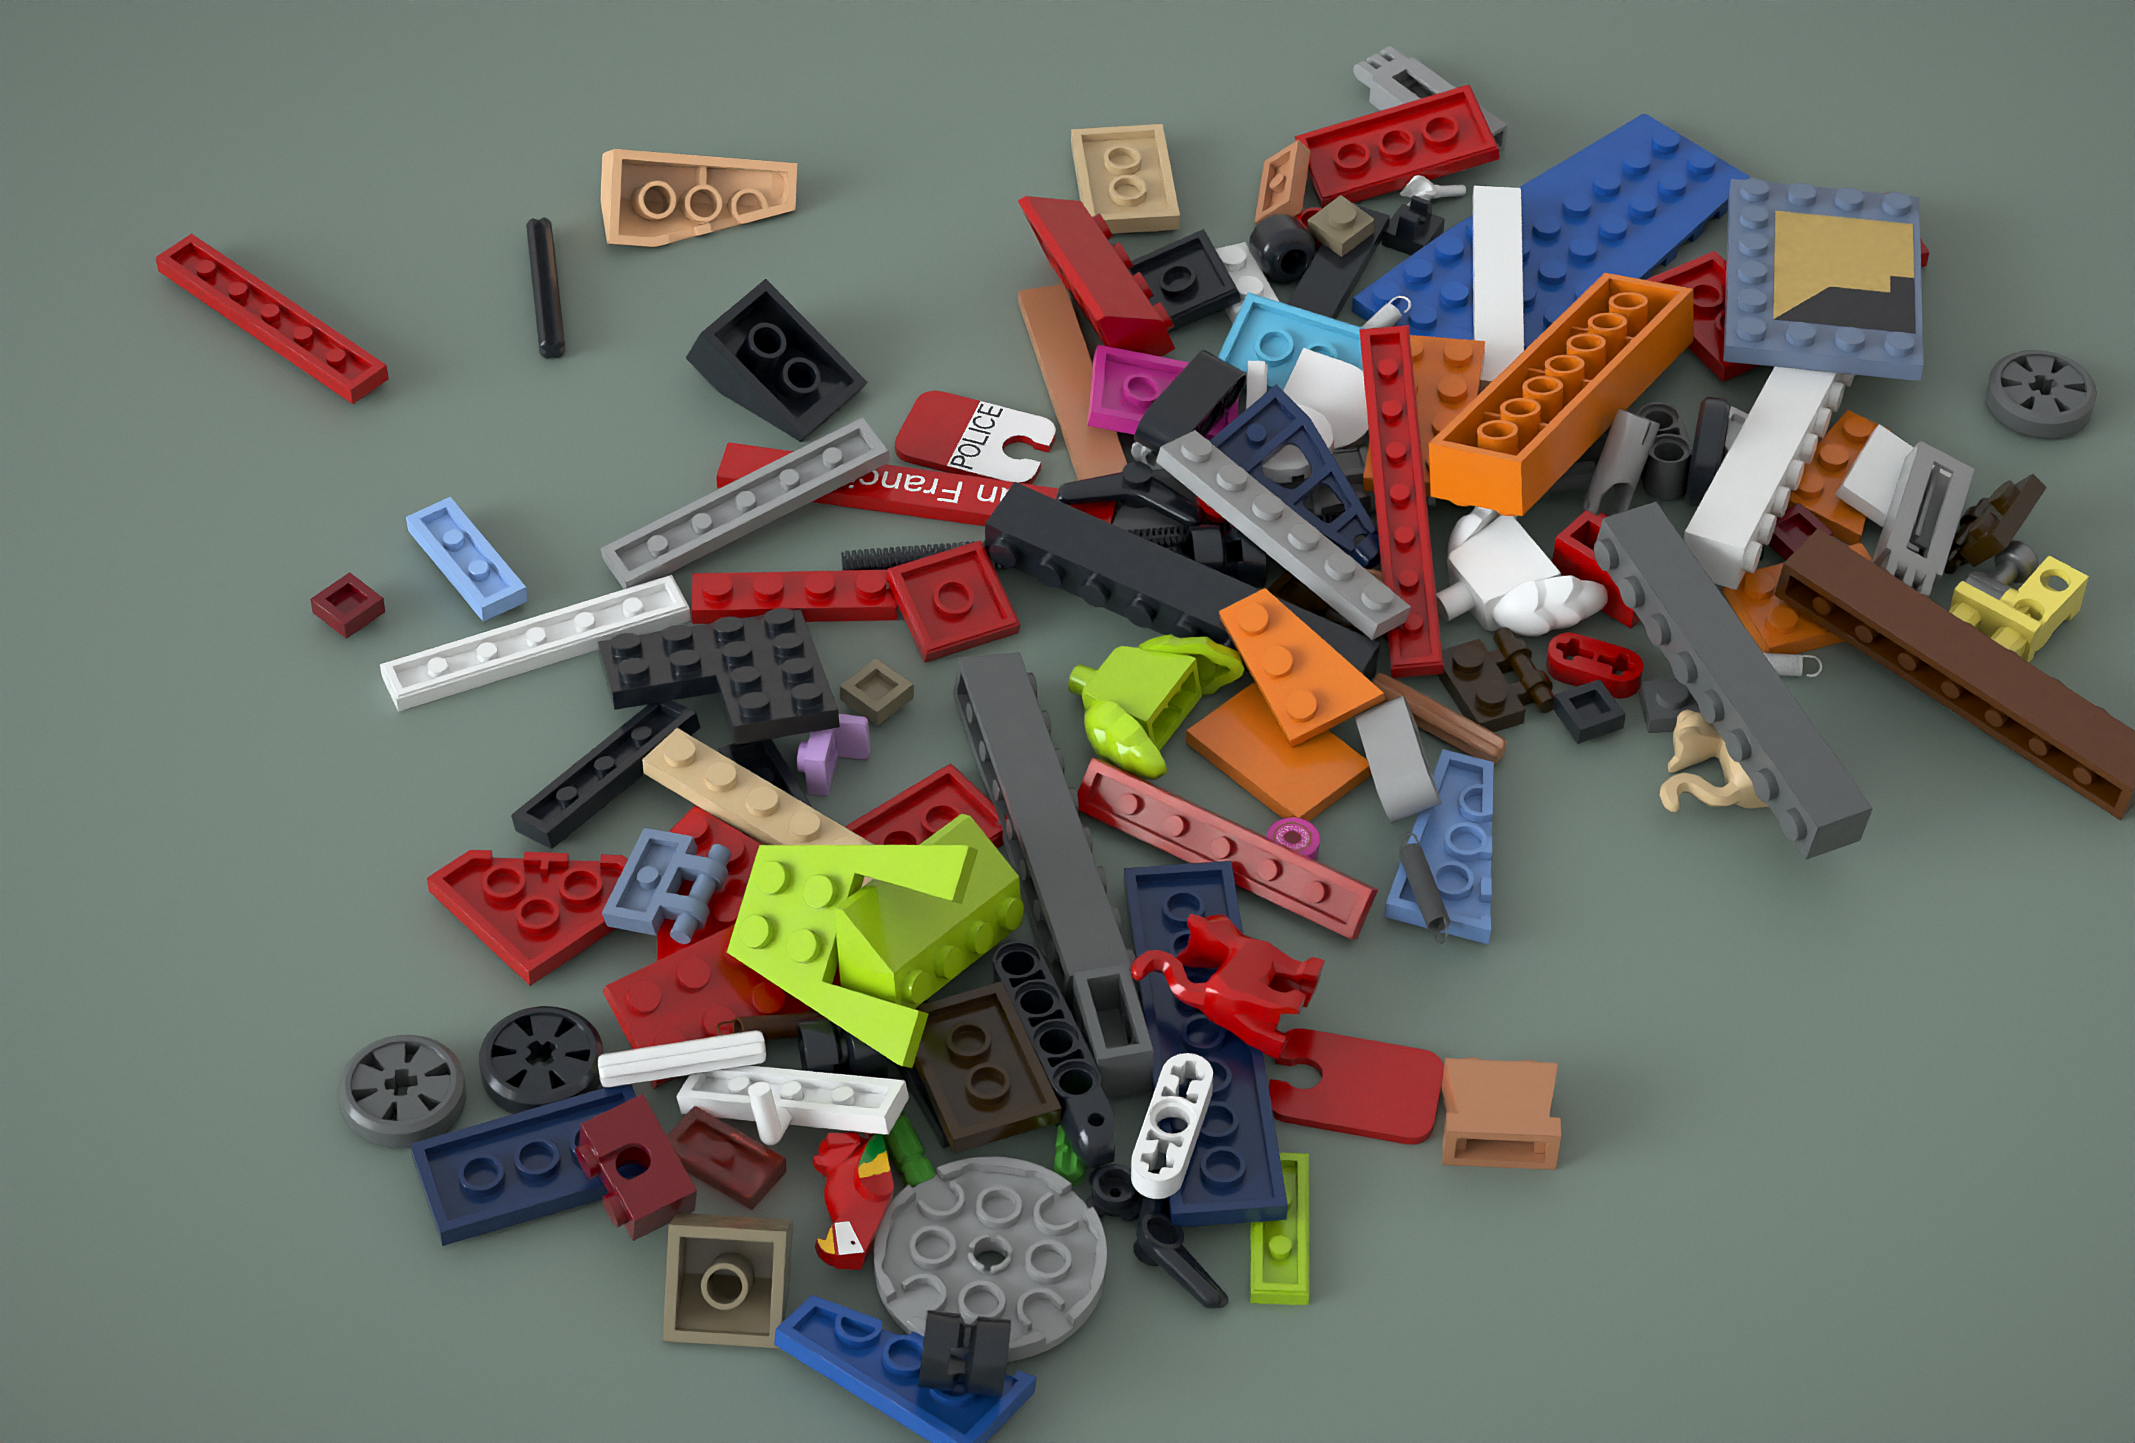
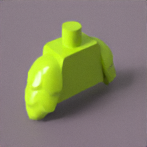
M1169 634L1149 639L1141 643L1137 648L1128 646L1117 647L1099 669L1082 664L1076 665L1070 674L1068 689L1071 694L1080 696L1083 699L1085 710L1084 731L1096 755L1105 762L1114 763L1118 768L1139 778L1156 780L1167 774V767L1160 754V750L1194 708L1202 695L1214 694L1221 686L1232 683L1243 675L1244 661L1238 651L1222 644H1217L1208 637L1178 638Z

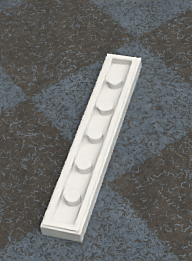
M1474 186L1473 190L1474 340L1485 341V359L1479 393L1524 351L1521 188Z
M669 575L380 664L381 675L399 712L599 650V641L611 640L620 634H648L673 625L691 621L690 608L673 576Z

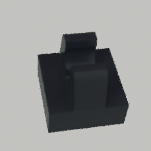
M1413 195L1410 206L1402 204L1390 220L1389 228L1382 239L1381 245L1412 256L1443 233L1445 219L1432 214L1431 201Z

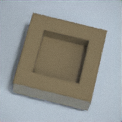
M1340 195L1308 219V232L1325 246L1343 257L1375 232V219Z
M877 658L840 685V700L876 726L880 725L914 698L913 683Z

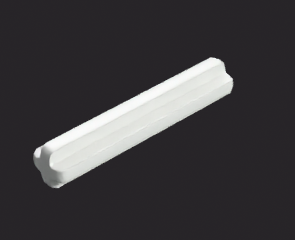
M754 1030L602 1054L598 1057L600 1081L603 1087L609 1088L761 1064L766 1061V1047L762 1032Z

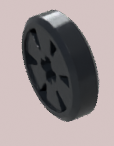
M1707 396L1700 403L1686 490V499L1690 505H1700L1723 462L1731 409L1727 399Z
M538 1006L519 1010L506 1016L493 1026L482 1042L479 1052V1065L483 1086L489 1097L498 1106L513 1114L595 1091L601 1084L598 1057L604 1054L603 1044L595 1027L586 1018L571 1010L553 1006ZM540 1057L545 1062L549 1058H552V1063L543 1066V1064L539 1061L536 1065L533 1066L532 1060Z

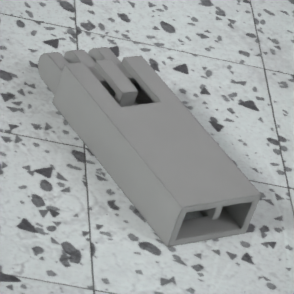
M1391 46L1384 48L1379 54L1376 53L1368 57L1366 62L1361 61L1353 66L1355 77L1370 88L1369 103L1380 111L1456 88L1413 56L1408 59ZM1480 106L1500 151L1505 148L1507 124Z
M1920 440L1904 460L1872 562L1879 567L1885 568L1894 577L1908 586L1914 585L1913 587H1915L1916 591L1929 597L1932 587L1943 575L1975 469ZM1940 469L1951 473V477L1940 473ZM1919 548L1924 550L1923 557L1917 554Z

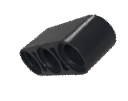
M1201 350L1147 409L1138 424L1134 440L1159 454L1161 446L1194 430L1205 437L1239 397L1246 382L1247 373L1212 353Z

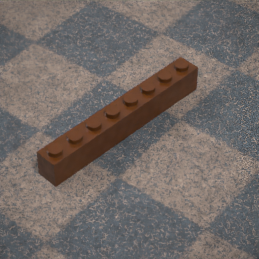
M1819 528L1784 562L1774 594L1776 597L2117 819L2121 820L2135 805V731L2111 716L2106 710L2092 704L2067 688L2058 679L2042 672L2022 659L2016 652L2003 647L1977 630L1972 624L1961 620L1936 604L1927 595L1919 593L1894 577L1885 568L1877 566L1849 548L1841 540L1835 539Z

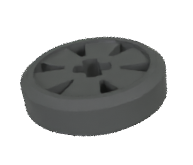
M2025 350L2005 356L1992 368L1986 388L1987 405L2001 423L2019 433L2039 438L2063 437L2083 428L2091 418L2097 396L2094 380L2080 364L2066 356L2043 350Z
M396 1035L377 1040L365 1046L350 1059L340 1077L339 1097L343 1116L349 1127L358 1136L370 1143L383 1147L407 1148L410 1147L411 1143L442 1135L451 1128L464 1108L466 1087L462 1066L455 1054L445 1045L424 1036ZM410 1086L408 1087L407 1095L396 1096L398 1087Z

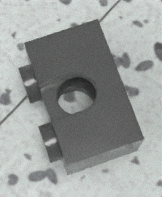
M1128 963L1073 972V1018L1085 1042L1088 1043V1048L1100 1070L1102 1089L1107 1099L1151 1092L1154 1050ZM1132 1035V1042L1129 1045L1127 1036Z

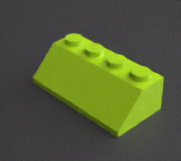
M960 814L920 844L966 845L978 850L962 904L872 879L834 908L841 987L915 1009L1022 925L1024 904L1020 895L1019 875L972 817Z

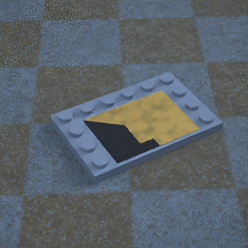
M1756 178L1746 180L1731 179L1728 198L1723 361L1921 381L1924 358L1919 197L1907 196L1899 192L1884 194L1863 192L1854 188L1832 189L1813 187L1806 183H1795L1793 185L1771 183Z

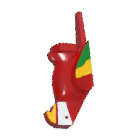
M859 1132L827 1133V1137L820 1143L818 1155L813 1157L812 1164L814 1168L823 1174V1177L827 1178L824 1188V1200L833 1224L828 1230L826 1239H816L815 1250L823 1262L829 1266H834L836 1269H862L875 1243L878 1229L892 1202L894 1183L883 1134L864 1133L865 1138L859 1137Z

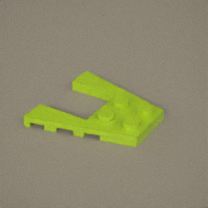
M759 845L727 953L896 1064L912 1068L928 1013L832 984L839 962L834 908L862 887L865 876L962 904L978 850L966 845Z

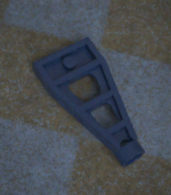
M1277 384L1210 440L1216 448L1243 468L1275 496L1280 498L1287 506L1314 526L1347 555L1351 556L1363 568L1373 569L1381 562L1377 528L1311 418ZM1287 445L1298 447L1311 468V476L1296 489H1287L1267 478L1262 471V466ZM1322 485L1328 486L1344 506L1345 512L1332 523L1323 522L1303 505V501ZM1364 535L1365 538L1356 546L1353 543L1355 538Z

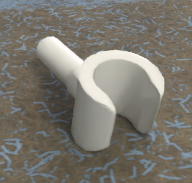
M1416 175L1406 185L1400 195L1410 198L1415 195L1430 201L1440 197L1465 196L1466 187L1464 185H1433L1424 176Z

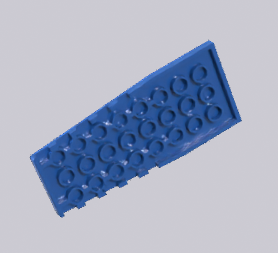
M1641 114L1520 186L1524 350L1604 273L1646 280L1651 278V272L1658 265L1661 264L1666 267L1676 258L1679 246L1686 240L1694 242L1702 234L1703 225L1713 216L1719 219L1728 211L1731 179L1746 180L1750 179V176L1649 115ZM1473 215L1442 233L1355 295L1352 301V312L1368 321L1394 297L1405 296L1411 302L1410 309L1405 313L1404 311L1409 305L1406 299L1397 298L1390 303L1402 315V319L1393 326L1409 325L1410 335L1474 340Z

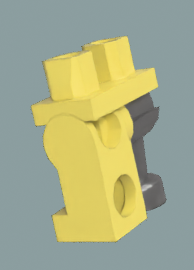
M2011 541L2005 550L1996 554L1994 558L1996 568L1987 575L1983 572L1974 571L1969 574L1965 582L1961 581L1953 592L1949 612L1961 620L1972 624L1977 630L2003 647L2016 652L2029 663L2034 658L2035 651L2044 646L2055 629L2064 620L2070 621L2080 611L2089 576L2050 555L2038 567L2037 556L2030 547L2019 541ZM2050 576L2062 578L2069 587L2063 591H2057L2049 587ZM2026 581L2018 591L2010 587L2012 583Z

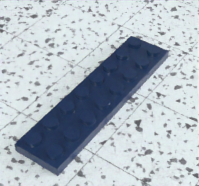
M1231 861L1124 868L1123 883L1135 958L1146 951L1152 950L1164 951L1177 958L1178 953L1187 948L1191 932L1187 925V918L1190 914L1201 917L1225 914L1243 933ZM1183 966L1188 980L1193 983H1206L1219 969ZM1149 973L1141 981H1137L1142 1013L1154 1050L1153 1094L1164 1064L1173 1056L1184 1053L1195 1054L1206 1059L1213 1069L1212 1097L1183 1183L1175 1194L1168 1197L1172 1226L1195 1227L1287 1220L1288 1203L1263 1052L1246 1044L1233 1032L1210 1021L1201 1010L1177 999L1162 973ZM1185 1078L1183 1084H1179L1178 1097L1187 1098L1189 1085L1194 1079ZM1176 1117L1162 1119L1157 1124L1159 1129L1172 1134L1180 1133L1188 1127L1185 1121ZM1161 1153L1163 1167H1166V1154Z

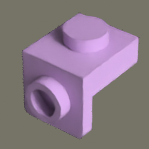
M839 714V728L811 732L808 741L801 740L797 755L798 772L805 773L808 795L829 796L838 757L863 760L869 758L871 747L869 725L866 717Z

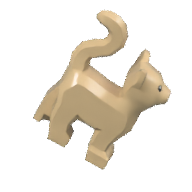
M1688 709L1682 711L1677 716V723L1673 733L1675 756L1668 763L1669 773L1677 772L1711 757L1719 758L1723 770L1725 786L1715 787L1699 775L1689 773L1673 775L1660 788V798L1664 807L1670 812H1678L1681 806V793L1691 794L1710 807H1727L1732 805L1744 808L1769 807L1766 802L1758 798L1752 781L1739 762H1735L1729 756L1725 742L1712 723H1708L1701 713Z

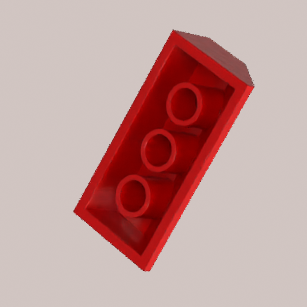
M1024 196L1018 200L1047 260L1062 283L1065 284L1066 289L1104 346L1163 357L1176 349L1168 333V330L1174 327L1170 316L1161 302L1153 306L1149 302V299L1154 297L1150 287L1140 272L1133 276L1128 270L1133 267V264L1120 242L1111 246L1108 240L1112 239L1113 235L1100 213L1092 217L1084 204L1076 200Z

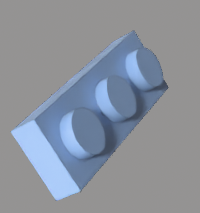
M451 497L406 516L409 533L483 622L528 601L526 586Z

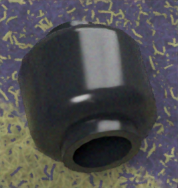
M1275 214L1263 219L1255 226L1249 239L1248 248L1258 266L1268 279L1279 284H1289L1300 280L1317 253L1315 239L1296 218L1287 214Z

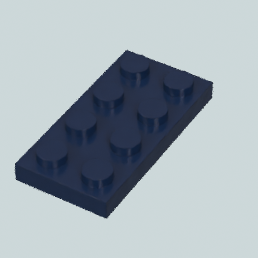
M632 1084L602 1088L411 1143L412 1158L442 1246L601 1200L602 1196L609 1193L600 1177L596 1176L592 1179L587 1177L575 1152V1148L580 1146V1124L635 1098L636 1094ZM627 1164L617 1169L618 1173L628 1180L646 1172L638 1164Z

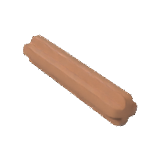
M1378 673L1374 680L1371 681L1385 695V701L1377 705L1404 695L1419 728L1472 757L1494 762V766L1503 758L1507 746V741L1503 737L1385 673Z

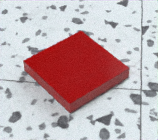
M981 540L887 569L886 580L924 663L1019 633L1021 624Z

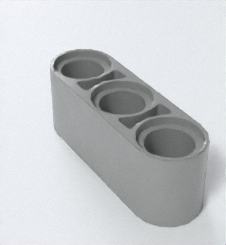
M1404 695L1355 715L1373 780L1391 824L1440 805L1441 799L1422 739Z

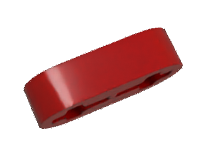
M1571 632L1561 633L1553 637L1549 642L1546 669L1553 679L1575 687L1600 679L1611 695L1617 699L1629 698L1640 689L1644 664L1636 652ZM1568 656H1574L1573 659H1572V661H1571V660H1566L1567 657H1568ZM1617 670L1623 671L1621 676L1615 675Z

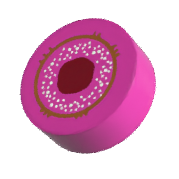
M1290 817L1276 821L1268 829L1266 837L1312 859H1317L1320 835L1316 827L1310 822Z

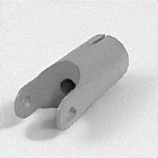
M1618 408L1583 500L1582 513L1588 510L1595 515L1603 495L1613 485L1615 497L1608 516L1627 511L1659 429V423Z

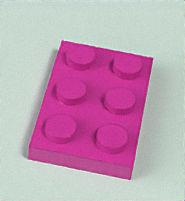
M1097 345L1093 359L1087 426L1135 435L1138 424L1147 409L1190 362ZM1239 397L1204 438L1210 441L1238 417Z

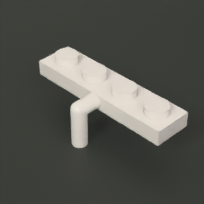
M750 1065L689 1075L676 1096L681 1114L756 1121L760 1139L767 1145L778 1143L789 1125L889 1135L909 1099L905 1080Z

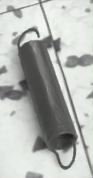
M1407 833L1399 842V856L1427 929L1432 932H1440L1446 929L1443 941H1439L1437 935H1435L1437 943L1443 944L1448 937L1450 918L1423 849L1419 846L1417 836L1414 833ZM1408 835L1414 836L1417 843L1407 844L1401 849L1403 839Z

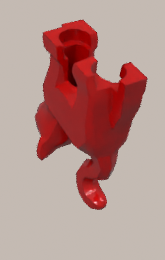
M1190 914L1187 918V925L1191 932L1187 948L1178 953L1177 958L1164 951L1152 950L1146 951L1134 959L1130 967L1133 979L1141 981L1151 972L1162 973L1177 999L1201 1010L1210 1021L1233 1032L1246 1044L1276 1059H1279L1290 1037L1276 1030L1282 1015H1296L1301 1012L1302 1007H1308L1317 990L1325 963L1324 960L1311 957L1304 962L1295 960L1268 941L1243 935L1225 914L1207 917ZM1183 966L1219 969L1206 983H1193L1188 980Z

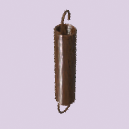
M816 1011L735 1017L732 1021L720 1022L717 1024L716 1029L722 1036L723 1034L719 1030L720 1025L734 1022L733 1034L758 1030L762 1032L764 1040L798 1038L797 1020L823 1015Z

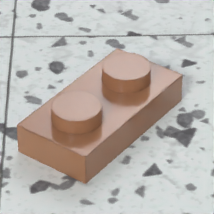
M1299 140L1264 161L1255 223L1257 225L1263 219L1275 214H1287L1297 218V215L1302 212L1311 151Z

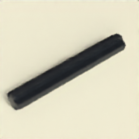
M545 217L539 220L532 218L526 224L539 352L546 359L552 356L560 358L566 350L552 222Z

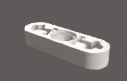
M1189 1053L1179 1054L1171 1057L1162 1068L1131 1160L1132 1184L1140 1194L1148 1198H1167L1175 1194L1183 1183L1212 1097L1213 1069L1210 1063L1201 1056ZM1185 1078H1191L1194 1080L1189 1085L1187 1098L1178 1097L1179 1084H1183ZM1176 1117L1185 1121L1188 1127L1180 1133L1172 1134L1162 1131L1158 1128L1157 1124L1162 1119ZM1158 1151L1165 1153L1166 1167H1163L1159 1174L1149 1172L1155 1168Z

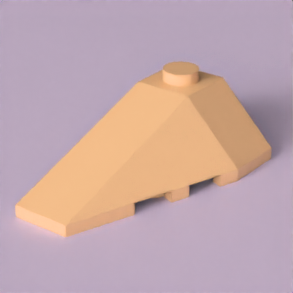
M622 149L609 150L602 155L600 199L607 244L654 248L794 211L796 206L798 163Z

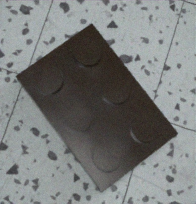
M1002 981L924 1003L915 1008V1010L928 1013V1018L914 1065L953 1153L1061 1122L1062 1108Z

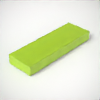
M1279 1152L1288 1203L1287 1220L1250 1222V1303L1308 1305L1309 1153Z

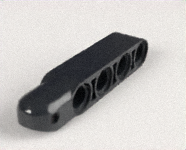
M1012 941L1001 945L993 956V984L1003 982L1062 1108L1061 1122L1055 1123V1126L1058 1128V1125H1061L1073 1152L1085 1166L1096 1168L1115 1162V1113L1102 1089L1100 1070L1042 953L1036 946L1024 941Z

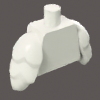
M1476 506L1469 515L1459 519L1451 532L1447 548L1450 586L1436 593L1438 613L1446 622L1470 611L1485 630L1495 631L1507 627L1516 635L1538 637L1548 633L1550 630L1573 627L1580 621L1594 615L1604 608L1608 602L1607 589L1602 584L1594 581L1580 580L1572 575L1561 576V572L1516 520L1519 515L1504 516L1495 510Z

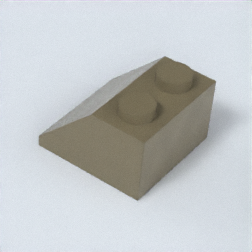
M677 1212L668 1227L663 1341L779 1348L774 1345L775 1330L785 1320L791 1273L793 1219Z

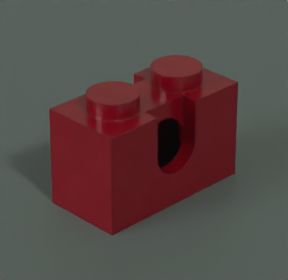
M643 1094L580 1124V1146L575 1148L578 1161L589 1179L596 1176L601 1178L609 1192L602 1196V1202L610 1220L616 1228L624 1225L633 1241L669 1224L677 1212L691 1213L695 1211L697 1190ZM627 1164H638L646 1172L628 1180L622 1177L617 1169Z

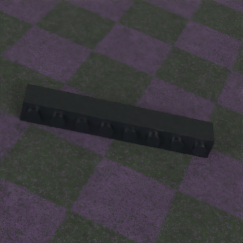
M1017 482L1013 483L985 523V549L988 556L993 558L998 564L1016 568L1036 577L1047 586L1058 587L1072 593L1094 607H1103L1127 618L1136 626L1148 627L1163 635L1171 634L1178 638L1208 637L1217 644H1222L1238 651L1220 619L1219 611L1260 591L1259 589ZM1277 598L1370 681L1376 674L1379 642ZM1244 663V671L1250 673L1246 664Z

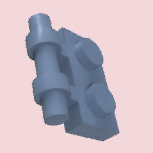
M644 828L602 912L606 925L608 927L657 936L665 918L676 920L670 936L679 943H690L695 931L702 929L710 914V909L707 905L714 891L721 890L728 876L726 866L732 855L731 851L723 845L714 844L707 857L696 856L698 848L693 836ZM683 880L694 881L688 896L677 894Z

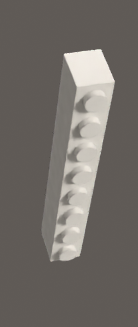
M1774 367L1684 533V542L1713 583L1736 590L1746 571L1750 573L1755 572L1761 556L1762 544L1768 545L1770 543L1777 517H1783L1791 490H1797L1805 463H1811L1816 451L1818 437L1824 438L1832 411H1838L1845 386H1851L1854 374Z

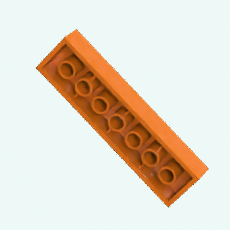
M1604 273L1429 442L1431 497L1449 500L1458 506L1472 505L1495 510L1504 516H1523L1613 424L1618 408L1626 411L1693 342V289Z

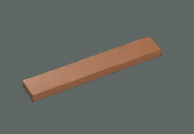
M1065 284L1018 290V304L1077 480L1122 472L1124 466L1127 465V461L1117 432L1087 426L1093 363Z

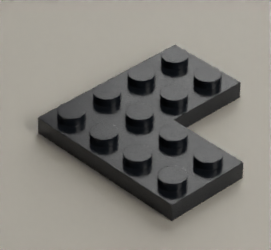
M778 608L770 610L764 615L741 619L738 617H723L714 623L691 627L673 625L661 632L642 635L624 633L613 637L611 640L598 642L600 661L614 710L718 693L735 745L840 727L838 707L801 609L789 610Z

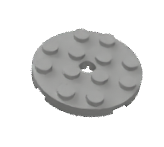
M994 1156L974 1157L957 1160L937 1167L935 1177L921 1182L913 1188L908 1184L900 1191L888 1207L875 1236L874 1273L877 1290L890 1316L908 1335L911 1332H915L924 1336L928 1310L960 1313L964 1322L972 1324L978 1316L1011 1320L1007 1362L1035 1356L1059 1345L1072 1336L1094 1311L1103 1292L1106 1280L1107 1243L1102 1223L1095 1209L1087 1207L1083 1200L1072 1191V1183L1045 1167L1020 1159ZM990 1250L1000 1252L1005 1256L1006 1259L998 1265L991 1266L990 1271L985 1270V1265L975 1259L980 1253ZM951 1348L950 1355L963 1358L968 1348Z

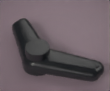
M1143 462L1128 463L1124 466L1122 472L1064 483L1059 487L1056 494V500L1067 505L1120 500V502L1129 507L1139 508L1147 506L1187 527L1200 526L1205 516L1204 511L1198 505L1154 477L1151 467Z
M1153 1169L1150 1172L1159 1174L1161 1169ZM1143 1196L1136 1231L1137 1239L1133 1244V1251L1136 1257L1149 1266H1161L1205 1308L1225 1307L1229 1301L1228 1296L1182 1245L1184 1242L1182 1228L1178 1225L1172 1226L1168 1197L1153 1199Z

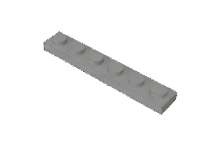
M862 417L602 547L603 561L623 589L659 579L889 463L888 449Z
M1196 430L1160 447L1156 461L1160 466L1371 640L1406 622L1411 609L1409 604Z

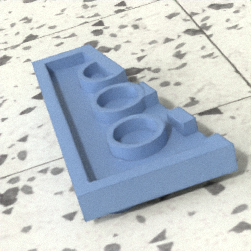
M1442 749L1433 773L1441 804L1420 812L1412 833L1417 836L1419 846L1423 849L1450 918L1448 934L1489 945L1491 935L1494 762ZM1410 836L1408 844L1417 843L1414 836ZM1401 862L1385 904L1384 917L1427 928Z

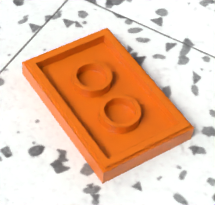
M1256 682L1250 684L1186 730V744L1282 819L1294 817L1309 822L1371 776L1368 760L1329 730L1292 748Z

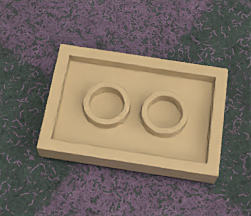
M1163 124L1071 129V147L1080 200L1092 217L1100 213L1112 234L1180 229V212Z

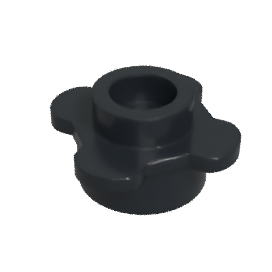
M1109 1164L1090 1173L1089 1184L1093 1187L1092 1196L1086 1200L1085 1204L1088 1208L1093 1207L1099 1218L1109 1215L1114 1217L1120 1216L1125 1221H1133L1139 1217L1141 1204L1138 1201L1139 1192L1134 1188L1131 1181V1168L1122 1164ZM1119 1193L1121 1195L1119 1197H1112L1110 1194Z

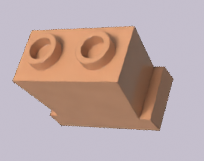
M1466 1057L1463 1059L1445 1058L1441 1096L1446 1113L1442 1141V1165L1556 1170L1562 1136L1561 1118L1549 1116L1558 1063L1537 1062L1535 1060H1482L1476 1057Z

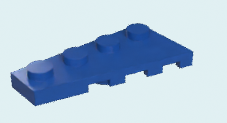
M811 1295L775 1330L774 1345L931 1443H986L1034 1394L1037 1377L1019 1370L1016 1371L1014 1377L1005 1374L1002 1397L970 1394L963 1383H958L952 1391L918 1387L924 1336L915 1332H911L910 1335H898L882 1329V1320ZM967 1353L964 1355L963 1358H960V1359H965V1360H966V1359H967Z

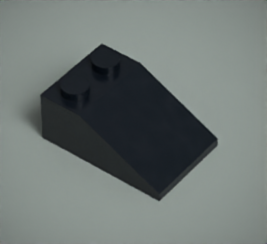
M764 279L702 331L686 356V359L720 394L800 442L868 383L767 279Z

